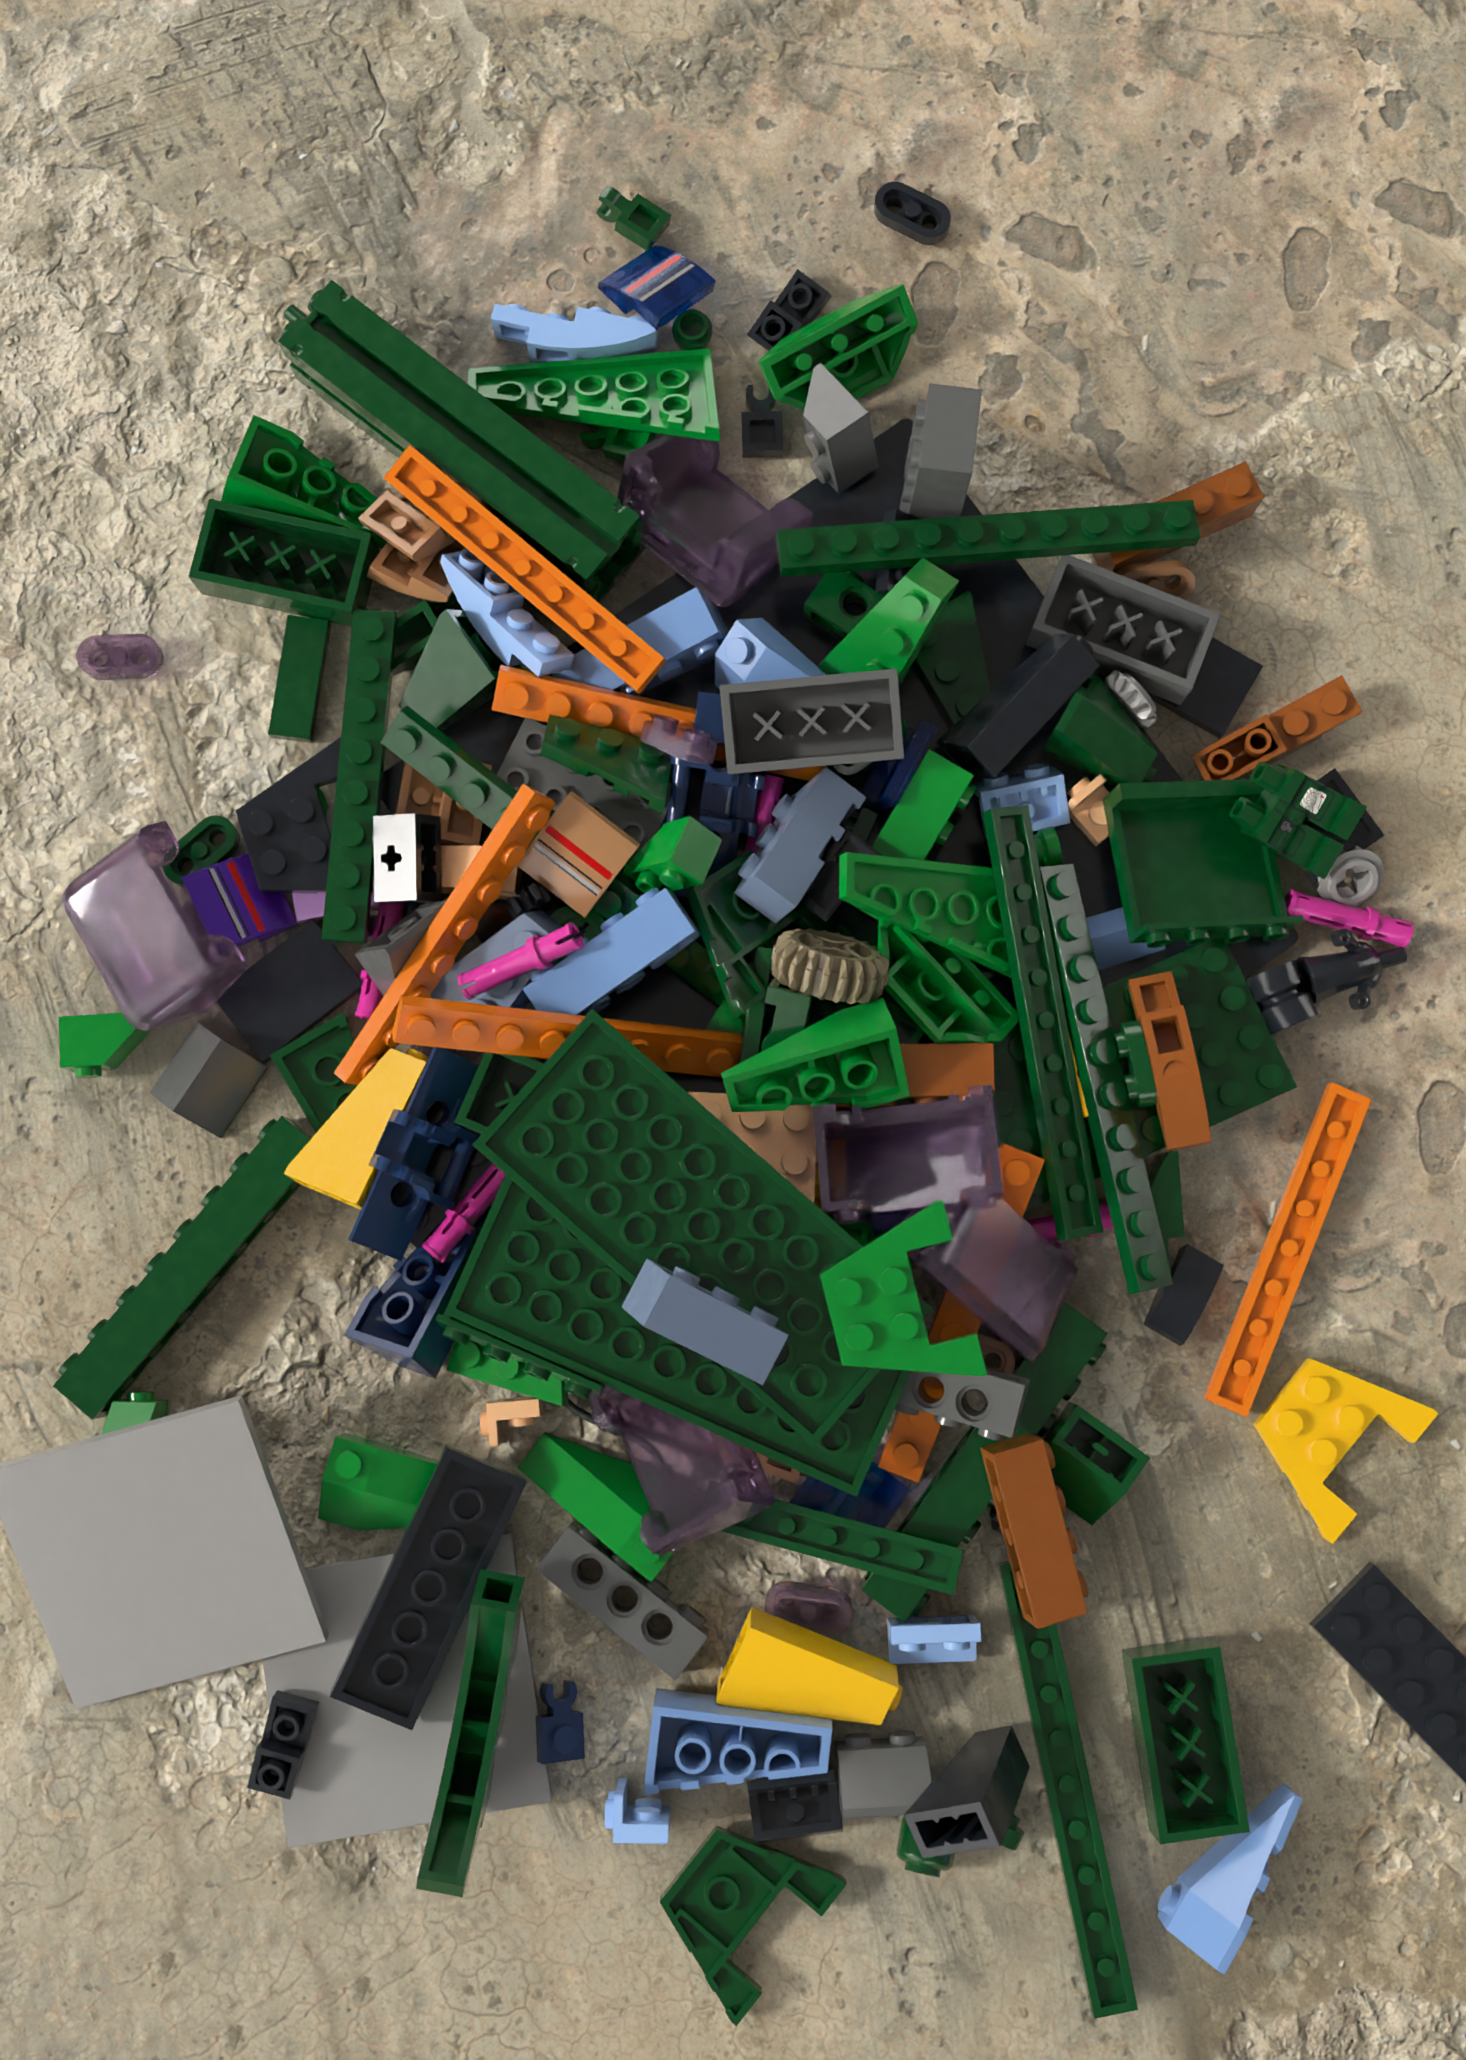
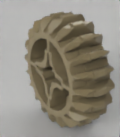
M797 928L792 931H785L782 935L778 936L771 956L772 975L782 985L789 986L792 991L803 992L805 996L811 995L818 997L820 1000L827 999L835 1003L841 1001L849 1004L855 1002L864 1004L877 1000L882 995L889 976L887 971L890 962L880 955V951H877L876 946H870L867 941H859L854 936L848 937L840 933L827 932L826 930L816 931L811 928L807 930Z

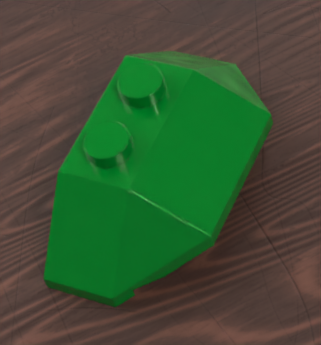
M904 284L853 300L781 339L758 361L774 400L804 410L813 368L819 363L856 400L893 380L906 353L911 335H914L919 324Z
M879 917L877 951H880V955L890 962L887 971L889 972L888 981L884 988L935 1044L993 1043V1045H996L1019 1022L1018 1012L970 959Z

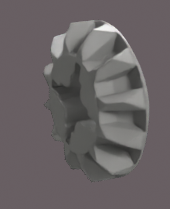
M1113 670L1105 678V685L1134 723L1145 729L1156 723L1157 716L1155 712L1157 709L1145 689L1128 673L1122 674L1119 671Z
M1355 845L1350 851L1342 850L1326 878L1317 877L1319 881L1317 891L1324 899L1352 907L1360 906L1371 899L1379 890L1384 878L1383 863L1371 849L1364 850ZM1349 868L1354 871L1352 874L1353 880L1351 881L1352 887L1344 881L1346 878L1345 872Z

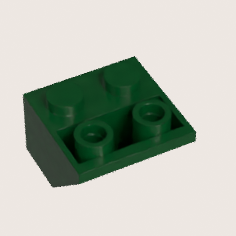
M1068 1402L1043 1438L1044 1442L1049 1444L1053 1452L1055 1468H1052L1051 1472L1055 1485H1058L1062 1490L1066 1507L1090 1525L1098 1521L1127 1493L1150 1459L1149 1456L1082 1407Z

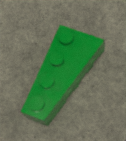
M922 558L817 667L826 675L897 668L898 685L900 686L959 580Z
M929 749L872 847L882 854L881 856L930 861L927 859V856L934 844L942 847L955 826L949 822V819L956 807L964 810L977 789L971 785L974 775ZM858 908L859 910L865 912L866 914L870 915L871 917L879 921V917Z

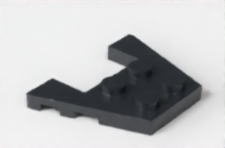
M341 737L235 811L261 892L315 894L317 892H326L331 832L317 788L337 782Z

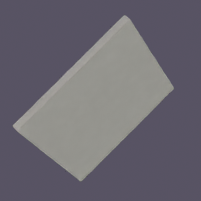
M243 1395L0 1463V1519L75 1709L326 1642L329 1635L328 1629Z
M512 1532L503 1533L487 1570L519 1576ZM395 1552L306 1567V1572L329 1632L328 1638L323 1643L262 1659L269 1708L272 1697L277 1690L319 1702L312 1733L293 1795L290 1800L281 1797L288 1848L428 1824L432 1821L457 1702L468 1632L470 1606L413 1730L330 1697L332 1686ZM523 1600L517 1651L508 1682L505 1716L495 1753L492 1787L485 1813L551 1802L553 1799L548 1764L537 1762L535 1716L540 1715Z

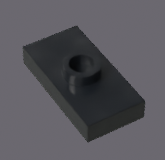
M847 827L840 840L835 841L821 860L825 862L800 900L825 922H829L845 902L839 899V856L846 852L882 855Z

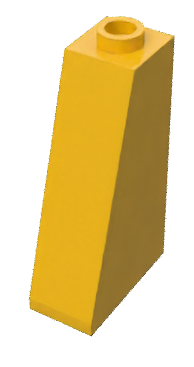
M390 1048L292 1160L284 1174L302 1186L361 1210L379 1171L369 1166V1162L393 1109L405 1112L429 1057L408 1048L406 1054Z
M751 1607L719 1676L716 1703L726 1707L881 1725L888 1710L895 1711L903 1687L898 1682L897 1665Z

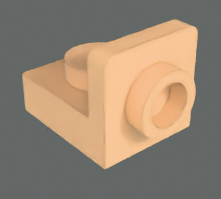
M1102 774L1092 782L1087 777L1083 778L1067 793L1071 797L1068 802L1070 818L1095 847L1109 837L1103 799L1109 792L1103 786L1107 780Z
M530 1396L490 1400L486 1403L487 1411L480 1412L482 1438L489 1437L490 1447H499L503 1443L501 1420H507L508 1427L533 1425L534 1417H540L544 1413L543 1400Z

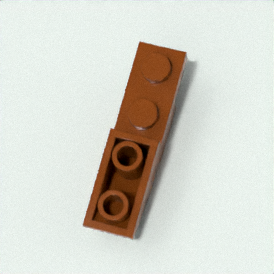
M1341 675L1274 713L1266 714L1191 755V758L1204 780L1242 779L1252 774L1260 761L1272 764L1320 739L1323 734L1355 718L1363 710Z
M1172 971L1129 979L1128 988L1136 1020H1139L1143 1031L1156 1086V1108L1167 1152L1210 1144L1212 1141L1195 1050L1184 1005H1180Z

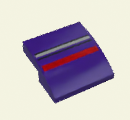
M249 854L222 861L181 877L218 956L256 939L262 942L298 926L283 893H263L260 891Z

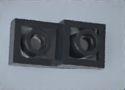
M797 269L776 301L772 302L770 300L747 335L769 351L781 339L812 323L832 296L828 291Z
M1189 1244L1181 1247L1170 1271L1173 1285L1157 1289L1143 1325L1177 1345H1183L1206 1307L1224 1265Z
M279 1690L276 1691L271 1700L262 1740L256 1748L247 1788L291 1799L312 1733L319 1706L318 1701Z

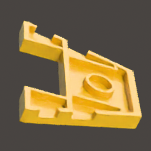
M1307 1358L1253 1425L1282 1472L1290 1480L1298 1493L1297 1496L1302 1505L1309 1511L1317 1524V1529L1327 1542L1333 1544L1357 1515L1353 1509L1323 1485V1481L1376 1416H1379L1408 1442L1415 1443L1439 1413L1430 1407Z

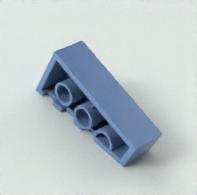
M695 587L627 625L630 630L667 661L640 694L586 649L574 654L571 669L553 673V676L639 696L657 685L714 660L715 653L729 631L717 606L698 587Z
M653 888L636 900L638 907L626 916L618 913L609 918L600 926L603 932L591 941L583 938L584 947L582 949L567 954V958L555 966L551 965L544 970L537 969L530 975L532 982L524 987L523 991L537 1011L587 1016L593 1009L596 1013H599L610 1005L609 1001L611 999L608 996L615 990L617 994L630 990L645 977L644 968L649 965L652 969L660 967L701 936V933L671 890L664 888L659 891L658 888Z
M657 1688L653 1705L643 1795L658 1794L660 1790L681 1787V1791L699 1789L700 1785L727 1782V1785L741 1784L746 1779L768 1777L769 1780L827 1773L832 1736V1719L726 1707L716 1703V1695Z

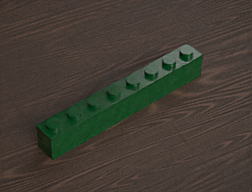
M281 1116L278 1121L272 1119L262 1128L257 1136L260 1142L250 1154L244 1152L234 1161L229 1169L232 1175L222 1187L216 1185L206 1194L201 1202L204 1208L195 1219L189 1218L178 1227L173 1234V1238L176 1241L167 1252L161 1251L150 1260L144 1269L147 1275L137 1287L132 1285L122 1293L116 1301V1305L119 1308L109 1320L103 1319L96 1324L87 1336L90 1342L80 1354L77 1352L72 1354L58 1370L61 1377L53 1387L91 1420L108 1415L112 1401H118L124 1396L301 1186V1184L285 1175L284 1172L292 1160L312 1139V1136L293 1120Z
M1058 1302L1015 1362V1368L1011 1374L1030 1379L1018 1431L1013 1437L1025 1433H1031L1035 1436L1038 1434L1043 1437L1056 1420L1057 1416L1052 1412L1061 1399L1067 1402L1079 1388L1082 1380L1078 1378V1375L1088 1363L1090 1366H1093L1106 1349L1107 1345L1102 1341L1108 1333L1066 1302ZM988 1402L985 1404L981 1411L987 1409ZM970 1426L896 1532L956 1548L961 1542L967 1545L981 1526L977 1519L985 1507L988 1506L992 1509L995 1506L980 1447L999 1441L979 1435V1428ZM866 1572L859 1582V1586L864 1593L904 1623L910 1614L917 1617L930 1599V1595L926 1592L929 1588L871 1572Z

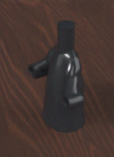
M1340 929L1332 932L1331 940L1334 946H1344L1348 951L1312 957H1298L1295 960L1304 980L1300 986V991L1310 993L1315 1005L1322 1000L1358 986L1357 993L1349 996V1004L1353 1010H1360L1370 1005V991L1379 983L1382 969L1405 963L1407 961V954L1403 947L1377 953L1368 943L1356 941L1350 930Z

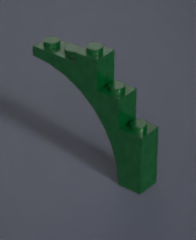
M484 1569L480 1570L470 1605L464 1660L448 1749L427 1842L417 1876L416 1889L463 1897L480 1827L482 1828L492 1787L494 1759L505 1716L508 1682L517 1651L525 1577Z

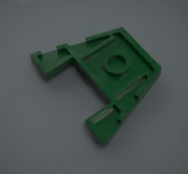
M751 849L706 878L703 884L692 887L686 893L728 1007L735 1019L765 998L767 993L765 987L743 959L745 955L791 923H794L797 928L802 930L811 928L816 931L826 930L831 933H840L848 937L852 935L841 923L835 926L830 921L825 922L801 901L792 911L777 923H774L737 896L735 891L742 880L738 872L750 855L753 853L756 855Z
M716 1825L660 1896V1904L688 1951L692 1952L704 1972L705 1979L712 1991L716 1992L728 2018L737 2026L762 1994V1987L729 1959L734 1950L784 1887L791 1890L822 1917L847 1885V1882L838 1873L762 1843L755 1844L754 1840Z

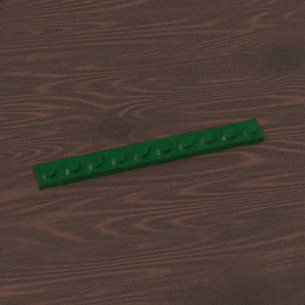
M1182 500L777 530L776 545L780 575L784 577L914 567L922 558L934 565L1186 547L1196 546L1201 536L1194 501Z
M409 706L399 711L380 742L492 830L518 792ZM620 872L593 908L606 919L618 913L626 916L638 907L636 900L645 893L639 890L632 880ZM699 936L664 963L718 1006L724 1000V993L702 936Z
M1029 806L989 809L983 812L1042 1155L1043 1159H1045L1044 1166L1057 1240H1068L1103 1233Z
M1065 864L1039 867L1067 1027L1077 1066V1076L1080 1079L1086 1103L1087 1118L1129 1294L1173 1285L1074 865Z
M1009 1561L1000 1562L997 1564L1090 2010L1094 2019L1138 2010L1057 1623L1037 1629L1023 1618Z

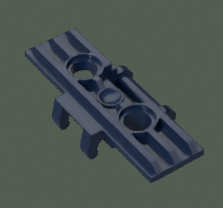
M698 691L690 756L671 754L670 763L674 764L667 822L685 817L691 767L705 769L698 822L707 829L718 832L722 839L706 878L735 860L739 833H744L747 836H757L759 823L753 821L757 792L758 789L764 790L766 776L750 772L728 774L727 766L717 768L709 763L707 758L709 749L717 743L725 744L720 694ZM687 887L672 892L675 894V896L687 897L686 893L692 887Z
M433 1047L405 1112L393 1109L369 1162V1166L379 1171L348 1240L402 1261L428 1201L451 1211L453 1210L455 1202L452 1199L475 1149L472 1144L480 1137L461 1128V1125L454 1123L479 1067L478 1065L443 1048ZM440 1101L443 1106L442 1118L436 1124H431L427 1120V1110L433 1102ZM456 1137H458L460 1140L435 1194L433 1193L435 1179L425 1174L426 1168L438 1144L450 1147L451 1143H454ZM405 1182L408 1187L407 1197L402 1203L394 1205L391 1201V1191L397 1183Z

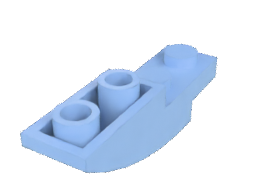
M494 304L491 315L495 338L527 345L530 361L536 363L647 354L657 351L659 344L657 324H653L640 316H630L627 318L613 315L601 307H591L590 309L577 307L574 321H569L566 317L557 313L543 315L530 312L525 307L517 304H509L507 306Z
M468 549L442 555L441 565L463 611L481 638L507 666L524 664L538 677L571 669L574 654L556 636L552 635L538 623L529 612L522 608L525 597Z

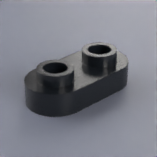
M888 182L881 186L876 193L874 213L881 224L924 245H935L946 238L950 227L951 215L946 205L901 182ZM897 206L900 210L892 212L888 210V207ZM926 223L933 224L936 228L926 229L923 227V225Z

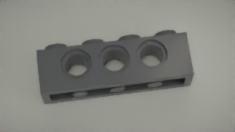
M986 1366L987 1375L984 1376L911 1371L895 1410L910 1415H918L920 1410L936 1415L935 1421L942 1425L961 1428L962 1423L979 1428L978 1434L985 1438L1004 1441L1005 1436L1012 1438L1018 1431L1030 1379ZM926 1377H936L943 1383L944 1395L942 1398H933L927 1394L924 1388ZM970 1389L982 1391L988 1401L987 1409L983 1411L972 1409L966 1400L967 1391Z
M571 1522L535 1570L676 1681L708 1638L709 1629L704 1626L707 1621L706 1618L688 1604L682 1609L669 1598L672 1592L656 1578L652 1582L647 1581L617 1554L611 1553L600 1544L601 1541L582 1524L578 1527L575 1523ZM585 1558L598 1560L603 1568L602 1576L594 1580L585 1578L579 1569L580 1562ZM622 1585L630 1586L636 1591L638 1600L632 1606L623 1607L615 1601L614 1590ZM663 1613L671 1619L673 1627L665 1634H657L650 1629L648 1619L653 1614Z

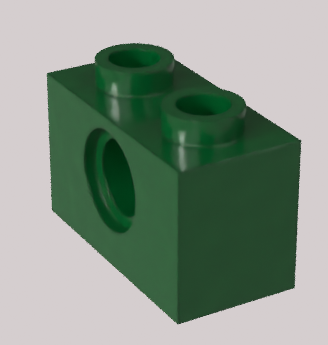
M856 571L825 573L804 603L803 617L842 641L885 596L875 593V590L864 584L863 578ZM856 602L864 607L865 612L859 616H852L843 607L848 603Z

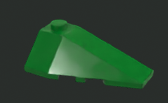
M253 415L227 476L221 501L371 533L378 548L383 549L387 541L361 524L358 519L378 498L359 483H350L334 470L335 464L326 457L319 459L303 446L304 440L294 432Z
M883 998L842 1009L721 1073L732 1112L784 1111L790 1105H812L813 1110H828L829 1104L849 1103L852 1104L853 1109H863L910 1096L897 1028Z
M546 1432L541 1435L517 1466L520 1471L608 1548L650 1582L653 1581L700 1516L704 1503L679 1482L670 1489H663L656 1472L636 1466L625 1460H619L602 1454L591 1448Z
M348 1433L338 1435L334 1439L322 1478L318 1519L356 1530L407 1528L438 1460Z

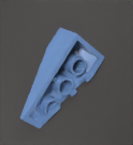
M763 618L736 620L715 653V685L719 689V685L826 675Z
M1284 1783L1247 1815L1250 1832L1223 1836L1178 1877L1174 1886L1169 1885L1159 1899V1913L1157 1916L1166 1930L1224 1975L1254 1918L1246 1914L1252 1897L1258 1891L1264 1893L1270 1878L1267 1876L1270 1854L1275 1856L1283 1849L1303 1800Z

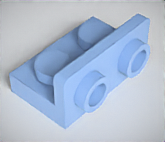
M1048 763L1024 767V773L1008 776L1007 772H999L996 777L984 776L983 782L973 784L977 788L974 793L979 797L986 839L983 812L993 808L1028 805L1033 831L1071 823L1064 775L1055 767H1049Z
M975 1615L908 1617L905 1623L898 1617L887 1618L888 1657L892 1664L967 1662L977 1659L976 1642H981V1625Z
M619 1778L615 1791H608V1799L605 1802V1829H613V1843L668 1844L671 1806H662V1800L656 1798H640L635 1800V1805H627L628 1778Z

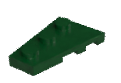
M970 590L947 602L913 662L951 727L991 692Z
M549 715L540 755L585 777L596 774L614 783L612 790L626 797L631 791L649 800L648 807L662 814L666 802L673 745L661 743L654 739H645L621 733L614 729H605L577 722L570 718Z

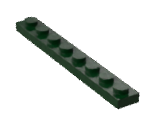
M353 610L321 936L324 942L367 945L374 874L373 816H379L386 750V746L380 742L388 729L398 623L396 612Z

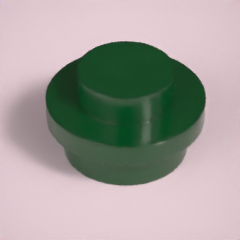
M696 309L683 311L673 322V339L684 350L704 348L712 338L710 319Z

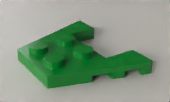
M943 1200L932 1202L871 1243L866 1244L819 1274L842 1365L968 1376L987 1375L976 1333L930 1344L907 1252L953 1240Z

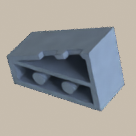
M828 767L821 770L792 797L788 794L784 795L772 811V815L776 817L774 823L768 824L755 842L760 847L756 855L754 853L750 855L738 872L742 880L735 894L772 922L777 923L798 905L825 863L821 858L831 839L837 842L842 837L845 829L839 825L841 821L855 809H859L867 797Z
M542 910L523 913L456 962L450 971L443 975L431 993V998L522 1009L530 1000L523 991V988L532 982L530 975L537 968L480 994L472 1000H468L461 990L474 985L476 981L459 986L458 975L524 946L526 940L536 935L543 937L563 926ZM574 935L565 939V942L572 939ZM558 958L552 961V965L556 963Z
M646 1259L622 1308L644 1327L763 1385L789 1336L775 1326L779 1318L757 1306H754L750 1313L737 1306L740 1298L717 1286H715L713 1292H710L699 1286L698 1284L701 1279L677 1266L672 1272Z

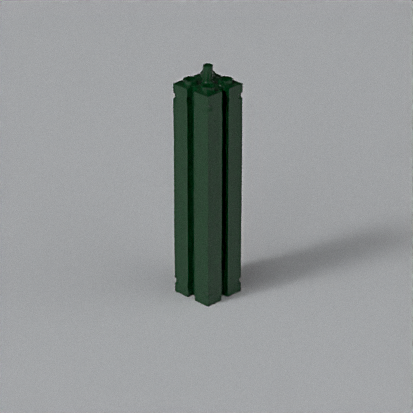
M333 280L323 290H318L312 295L308 303V310L311 312L309 315H306L295 305L287 307L284 312V318L289 323L283 329L278 343L285 357L291 361L290 367L299 382L308 389H313L317 396L397 458L411 445L598 603L615 586L614 580L622 571L626 573L646 549L644 535L640 533L643 528L639 514L630 507L621 505L619 499L354 296H348L345 290Z

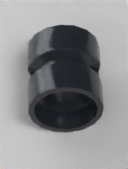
M1295 960L1283 963L1245 980L1256 1003L1262 1006L1260 1011L1270 1034L1319 1015L1310 993L1300 991V986L1304 980Z

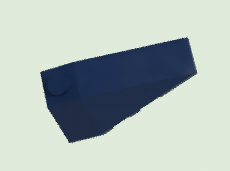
M492 1205L474 1224L476 1230L471 1235L466 1233L443 1263L434 1258L422 1246L419 1249L416 1248L407 1259L403 1257L402 1261L397 1260L393 1265L396 1271L380 1289L374 1286L364 1297L344 1336L400 1367L436 1379L454 1341L442 1335L445 1328L438 1324L436 1318L438 1313L444 1314Z

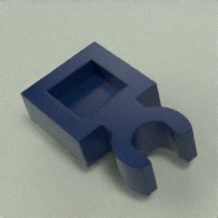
M563 1680L564 1691L558 1699H555L553 1696V1684L543 1682L540 1686V1697L547 1706L548 1713L535 1716L537 1762L541 1764L585 1759L583 1712L571 1711V1705L577 1697V1687L574 1681Z

